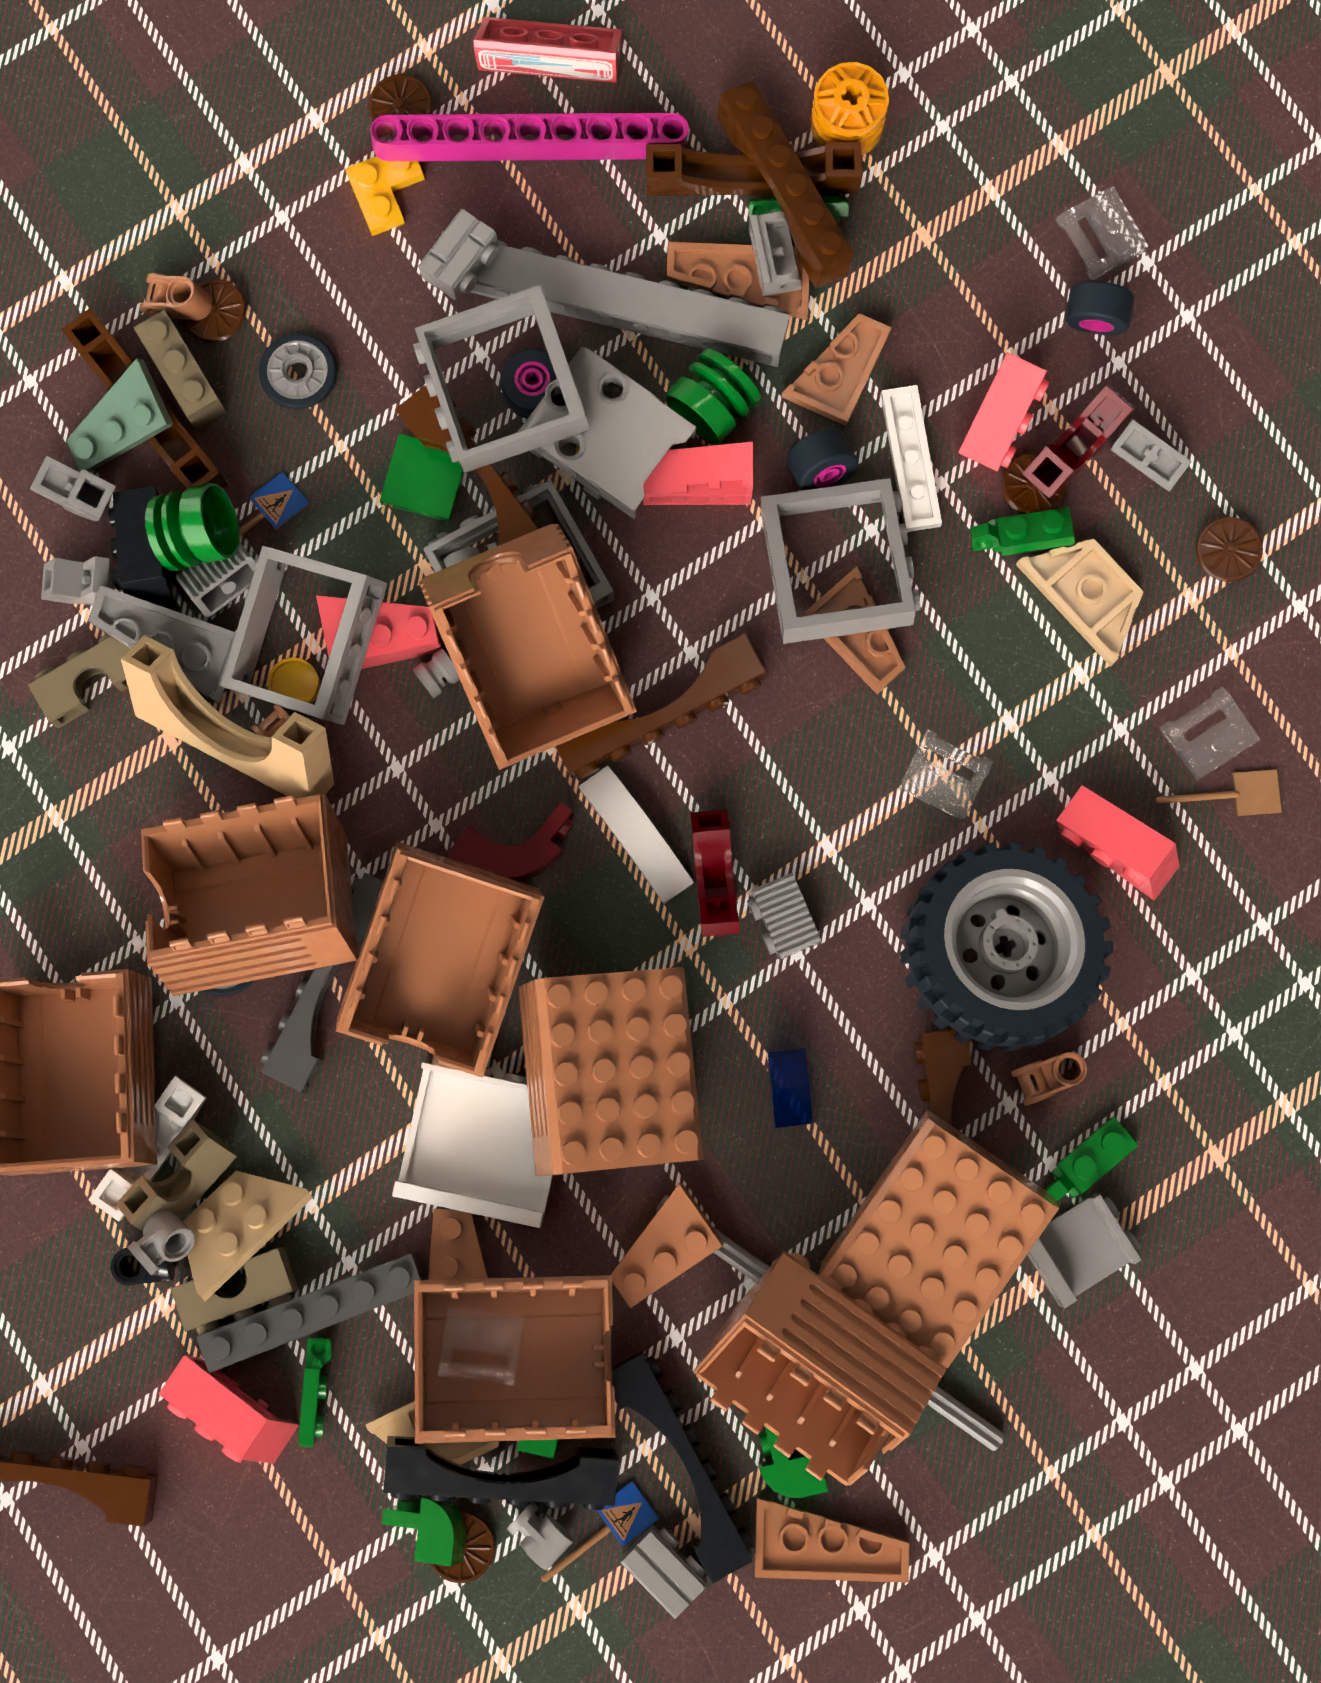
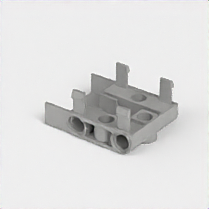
M581 347L568 365L590 430L530 450L529 452L539 459L542 457L547 459L584 486L583 490L597 500L602 496L635 519L636 509L645 498L643 484L673 444L685 443L689 437L695 438L696 426L663 404L654 394L588 348ZM557 380L552 381L547 386L545 396L518 432L569 415L566 405L557 406L552 402L556 395L562 394ZM613 386L619 388L622 394L617 398H608L603 394V391ZM568 443H573L579 447L578 453L573 456L563 455L560 449Z

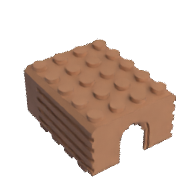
M558 524L542 527L430 574L419 581L429 609L499 770L637 712L573 548Z
M325 793L296 799L293 795L274 799V803L257 806L256 803L237 806L235 811L220 813L219 810L201 813L200 818L184 821L181 817L165 820L163 825L141 829L143 871L159 893L165 916V927L162 928L153 915L147 914L148 921H145L147 964L149 967L152 966V971L158 974V978L161 982H164L165 987L171 991L172 996L357 961L358 950L347 837L345 829Z
M396 842L358 954V959L337 1016L336 1032L381 1046L383 1043L388 1044L389 1039L405 1042L432 1053L434 1059L437 1060V1064L483 1078L544 900V895L539 888Z
M683 967L540 978L518 987L536 1176L704 1160Z
M130 969L84 972L81 973V976H75L76 981L79 982L45 983L26 977L0 979V1175H31L157 1165L152 978L135 971H130Z
M927 1109L820 1263L819 1276H830L836 1279L842 1286V1293L853 1301L861 1299L868 1302L874 1308V1316L885 1324L891 1322L901 1326L907 1333V1340L917 1347L927 1346L933 1349L939 1356L938 1362L948 1368L1059 1210V1207L1053 1195Z
M783 1251L735 1306L693 1372L696 1373L697 1378L715 1390L710 1401L726 1412L731 1403L747 1413L742 1424L758 1435L763 1426H765L778 1436L773 1445L774 1448L788 1458L796 1449L810 1459L805 1470L821 1481L827 1472L845 1486H851L869 1470L887 1437L888 1439L882 1448L883 1454L888 1450L892 1451L912 1433L913 1427L918 1422L923 1409L927 1406L932 1393L939 1384L938 1382L943 1377L946 1367L938 1362L939 1356L933 1349L927 1346L917 1347L907 1340V1333L901 1326L891 1322L885 1324L874 1316V1308L868 1302L861 1299L853 1301L842 1293V1286L836 1279L830 1276L820 1277L809 1269L810 1263L803 1255L798 1253L788 1254L786 1251Z
M612 1275L414 1280L415 1444L616 1438L615 1391L612 1385L611 1326H613Z

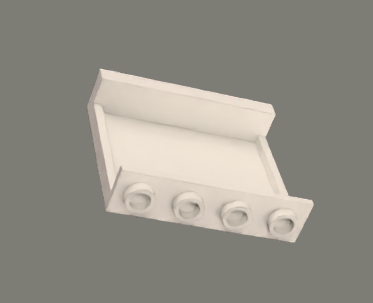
M434 1057L432 1064L422 1063V1078L399 1179L395 1181L392 1196L541 1228L553 1175H535L528 1088L526 1085L527 1077L506 1073L505 1079L501 1080L490 1077L491 1070L486 1069L482 1078L437 1064V1060Z

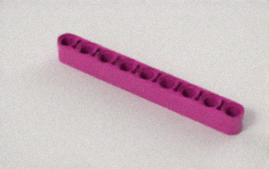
M677 113L382 115L373 121L370 132L375 155L379 159L389 162L646 159V144H682V147L686 148L689 126L687 120ZM601 133L609 138L600 140L595 138L594 135ZM637 133L641 134L644 138L637 140L629 135ZM674 133L678 135L679 138L669 139L665 136V134ZM496 134L501 136L502 138L500 140L494 141L488 139L487 137ZM527 134H533L538 138H536L535 140H526L525 138H523V136ZM561 134H569L573 136V138L570 140H563L558 136H560ZM386 135L395 137L391 141H382L380 138ZM420 135H427L431 137L427 141H419L416 139ZM455 135H464L465 137H467L466 139L461 141H456L452 139V137Z

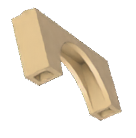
M146 635L121 658L136 717L286 796L293 795L296 799L321 793L326 794L334 785L325 727L294 712L272 737L257 735L243 729L220 714L198 693L182 671L173 649Z

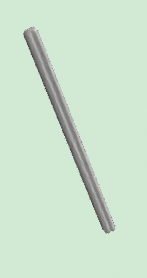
M666 1195L662 1198V1200L656 1207L657 1212L669 1196ZM715 1229L724 1244L713 1253L754 1282H757L769 1269V1266ZM937 1386L927 1405L992 1451L997 1450L1004 1440V1433Z

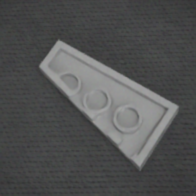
M99 586L88 622L129 648H132L146 635L173 649L182 671L193 687L215 703H220L225 688L221 687L220 684L224 674V667L232 648L235 632L108 587Z

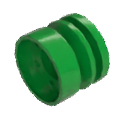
M708 348L700 353L698 362H693L689 366V373L692 379L684 376L679 377L664 394V400L670 409L696 426V435L711 445H722L736 429V422L732 415L740 419L746 418L749 415V408L756 407L761 401V395L751 379L737 365L719 352Z
M206 483L187 488L184 492L174 491L168 495L154 496L147 504L145 527L148 540L156 558L169 571L196 567L201 562L213 563L229 559L237 553L240 543L237 514L231 499L218 484Z

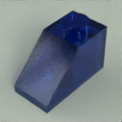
M805 1048L768 1052L766 1060L775 1128L812 1124L810 1084Z

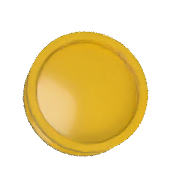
M291 657L283 659L273 666L268 675L267 686L268 690L312 704L319 693L320 678L309 662L301 658Z

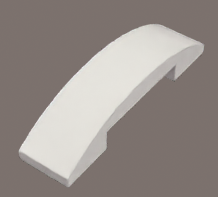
M608 765L578 786L642 872L644 878L663 904L669 902L694 883L650 819Z
M174 1076L155 1104L157 1165L111 1168L93 1192L89 1201L118 1222L121 1221L124 1214L116 1205L118 1200L140 1176L153 1181L172 1154L167 1146L192 1118L195 1119L207 1097L178 1076Z

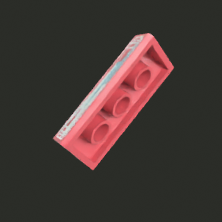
M483 17L474 38L478 70L617 83L622 29Z

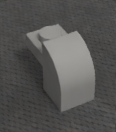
M46 456L30 490L63 506V509L92 521H98L116 486L84 469L78 472Z
M95 556L85 562L53 558L46 562L43 569L41 599L68 604L93 605L100 585L111 589L113 575L112 567H109V558Z

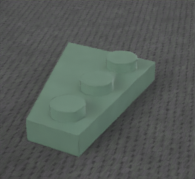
M135 359L66 440L80 472L82 469L92 472L173 426L144 359Z

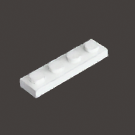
M913 385L882 390V406L897 490L901 499L902 519L906 525V530L911 532L941 527L942 520L918 386Z

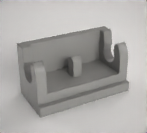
M773 212L758 216L757 214L750 215L748 230L762 296L801 290V280L799 279L785 213Z
M1133 419L1110 449L1168 492H1170L1192 462Z

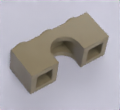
M165 309L133 327L195 430L226 413Z
M105 634L98 640L99 644L89 650L80 649L67 657L68 662L56 669L50 667L39 672L35 676L36 680L28 684V687L48 722L59 729L90 711L84 701L82 692L86 681L94 675H107L111 683L121 692L126 690L128 685L121 658L131 648L109 634Z
M193 1118L167 1146L179 1161L175 1172L169 1178L160 1182H152L140 1176L116 1203L127 1220L141 1231H143L148 1218L160 1210H171L182 1219L237 1157L219 1136Z
M280 1247L250 1258L243 1265L247 1276L245 1288L237 1296L227 1295L219 1288L205 1302L197 1294L194 1280L170 1288L184 1331L196 1328L198 1335L219 1328L218 1319L232 1315L235 1322L256 1314L253 1306L267 1301L269 1308L290 1301L289 1293L299 1288L285 1248Z

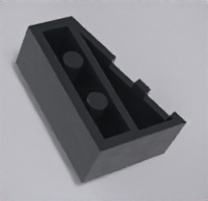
M156 486L112 493L113 508L108 509L111 527L115 530V538L110 539L112 555L117 560L118 567L112 569L116 590H122L123 593L180 613L179 603L176 602L170 584L176 582L175 572L163 567L156 558L150 546L145 527L147 504L154 496L160 495Z

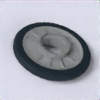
M303 333L288 334L275 340L265 350L259 365V379L264 392L272 401L289 409H305L320 403L331 392L337 377V364L330 348L320 339ZM293 364H305L308 368L306 376L299 380L290 378L288 371Z

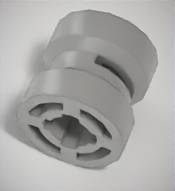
M442 648L433 654L432 661L426 664L420 663L412 669L433 699L442 693L443 687L447 683L455 684L460 680L452 660Z

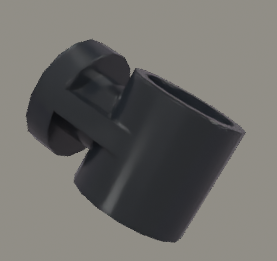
M128 1248L118 1251L111 1260L110 1269L112 1276L122 1285L132 1286L144 1283L173 1281L175 1276V1262L166 1260L158 1266V1270L153 1275H150L142 1265L138 1275H131L127 1271L126 1261L133 1254Z

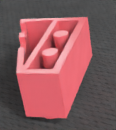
M1007 352L958 453L997 472L1001 465L1008 468L1017 449L1011 446L1017 432L1024 435L1033 417L1027 411L1033 399L1041 401L1050 381L1044 379L1047 371Z
M753 442L669 449L643 484L645 494L643 505H751L753 491Z
M316 595L329 657L347 599ZM382 602L362 669L430 655L440 650L442 646L438 627L429 607Z
M1083 785L1056 820L1061 832L1060 837L1074 848L1080 846L1096 862L1113 870L1154 901L1180 867L1176 843Z
M184 1355L159 1392V1395L169 1402L167 1405L168 1410L182 1419L188 1417L196 1424L194 1430L210 1441L216 1439L224 1446L221 1451L233 1461L241 1463L242 1460L274 1464L299 1424L290 1418L288 1420L278 1419L267 1410L270 1404L261 1398L256 1402L239 1388V1383L220 1370L209 1373L202 1358Z

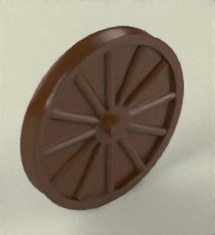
M397 74L381 80L374 87L369 98V112L372 121L382 115L432 114V100L427 87L420 80L409 75Z
M212 279L199 284L211 296L212 308L210 313L201 320L184 319L187 328L194 336L206 342H220L230 338L241 328L246 317L247 308L243 294L234 284L222 279Z
M1024 454L1010 462L1002 476L1001 488L1004 498L1014 510L1021 514L1056 509L1066 493L1065 485L1058 493L1048 498L1022 474L1039 454Z
M1223 517L1212 521L1201 532L1196 544V554L1199 564L1208 575L1219 581L1236 582L1248 577L1258 567L1263 554V545L1258 532L1251 524L1240 518Z
M461 1511L460 1513L466 1528L463 1562L453 1566L430 1564L441 1578L453 1583H468L478 1579L487 1571L495 1554V1539L489 1525L479 1516Z

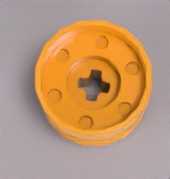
M858 62L840 63L829 68L822 75L814 91L811 113V131L819 147L825 146V142H861V152L864 155L869 153L878 144L884 129L889 105L888 87L882 76L872 67Z

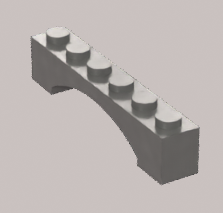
M364 873L361 879L356 878L351 885L357 946L364 939L383 881L367 873ZM342 964L316 968L310 978L306 976L303 978L295 994L299 998L293 1011L287 1010L279 1023L278 1030L282 1032L276 1044L270 1043L261 1058V1063L264 1064L261 1073L300 1093L308 1092L324 1061L317 1057L316 1033L321 1006L326 992Z
M416 1251L197 1336L196 1338L208 1372H214L414 1294V1280H426Z

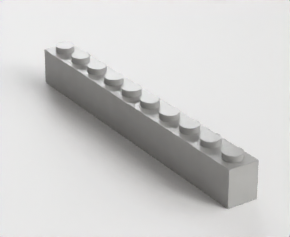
M498 240L497 247H499L496 258L489 266L482 265L476 273L478 276L477 282L470 291L471 293L500 299L541 285L550 312L701 349L709 348L721 354L775 367L779 365L790 318L789 314H784L783 310L774 306L755 307L749 305L746 300L731 297L728 300L714 297L712 292L704 289L689 291L681 289L679 285L671 281L663 280L656 283L645 280L642 275L633 272H626L623 275L611 272L608 267L600 264L586 266L578 264L574 259L563 255L553 258L542 255L540 251L530 247H523L521 250L508 247L506 243Z

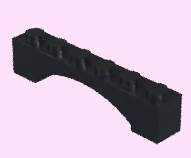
M642 1350L611 1368L612 1385L614 1386L615 1401L619 1409L629 1407L658 1428L678 1453L691 1478L701 1517L700 1539L694 1542V1550L712 1584L751 1563L753 1558L750 1550L755 1548V1545L745 1526L740 1529L737 1528L732 1518V1515L737 1513L727 1492L720 1495L713 1483L714 1480L718 1479V1475L709 1458L701 1460L695 1446L699 1445L700 1442L691 1424L688 1423L683 1426L676 1412L682 1410L672 1389L666 1392L663 1389L658 1378L664 1374L654 1355L647 1358Z
M387 1436L383 1493H390V1496L396 1499H411L414 1495H429V1498L434 1501H450L452 1497H466L468 1501L478 1504L489 1503L491 1499H501L515 1506H524L529 1504V1501L544 1502V1505L552 1508H563L567 1506V1503L582 1504V1507L590 1510H602L605 1508V1505L615 1506L619 1459L615 1449L578 1447L577 1455L550 1467L528 1472L498 1473L472 1469L447 1460L429 1449L426 1443L415 1444V1437Z

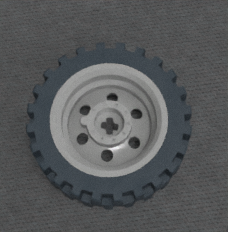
M1009 841L1003 848H997L996 842L985 843L975 852L970 848L960 853L952 862L948 861L918 892V897L910 904L906 913L910 917L909 921L902 927L900 939L906 940V948L900 952L901 964L909 963L911 973L905 977L908 989L917 986L922 996L916 1001L919 1008L923 1011L929 1006L938 1016L932 1023L940 1030L949 1025L957 1031L954 1039L962 1043L971 1038L979 1041V1049L989 1051L995 1046H1002L1003 1052L1015 1051L1025 1045L1028 1048L1034 1047L1049 1038H1053L1080 1020L1088 1012V1006L1096 1002L1103 992L1098 988L1099 984L1108 979L1111 970L1110 966L1104 965V959L1113 953V942L1104 941L1103 934L1111 928L1109 917L1100 918L1096 907L1102 903L1098 893L1090 896L1082 886L1088 879L1081 872L1075 877L1064 869L1069 862L1061 856H1058L1054 861L1045 858V848L1035 845L1029 852L1021 851V842ZM1009 906L1014 907L1019 915H1008L1006 908ZM973 915H977L980 927H975L970 920ZM1036 932H1040L1044 936L1045 943L1043 945L1038 944ZM998 945V949L1004 948L1006 955L1003 956V952L998 954L995 947ZM963 952L975 957L977 956L976 961L973 963L965 962ZM1026 970L1038 972L1037 979L1035 981L1028 979ZM993 976L996 977L1000 990H995L991 987V978Z

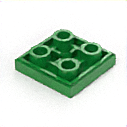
M398 434L382 490L380 504L451 522L464 475L463 468L459 461L452 462L450 454L425 447L415 437Z

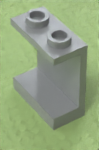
M1092 1194L1051 1220L1027 1254L1058 1306L1062 1308H1067L1078 1301L1076 1299L1077 1295L1128 1263L1136 1264L1141 1261L1136 1252L1141 1249L1140 1245L1129 1229L1122 1230L1116 1220L1120 1214L1109 1197L1103 1199L1100 1194Z

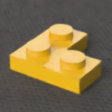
M375 156L345 168L372 236L405 224L393 192L425 180L418 161L389 162Z

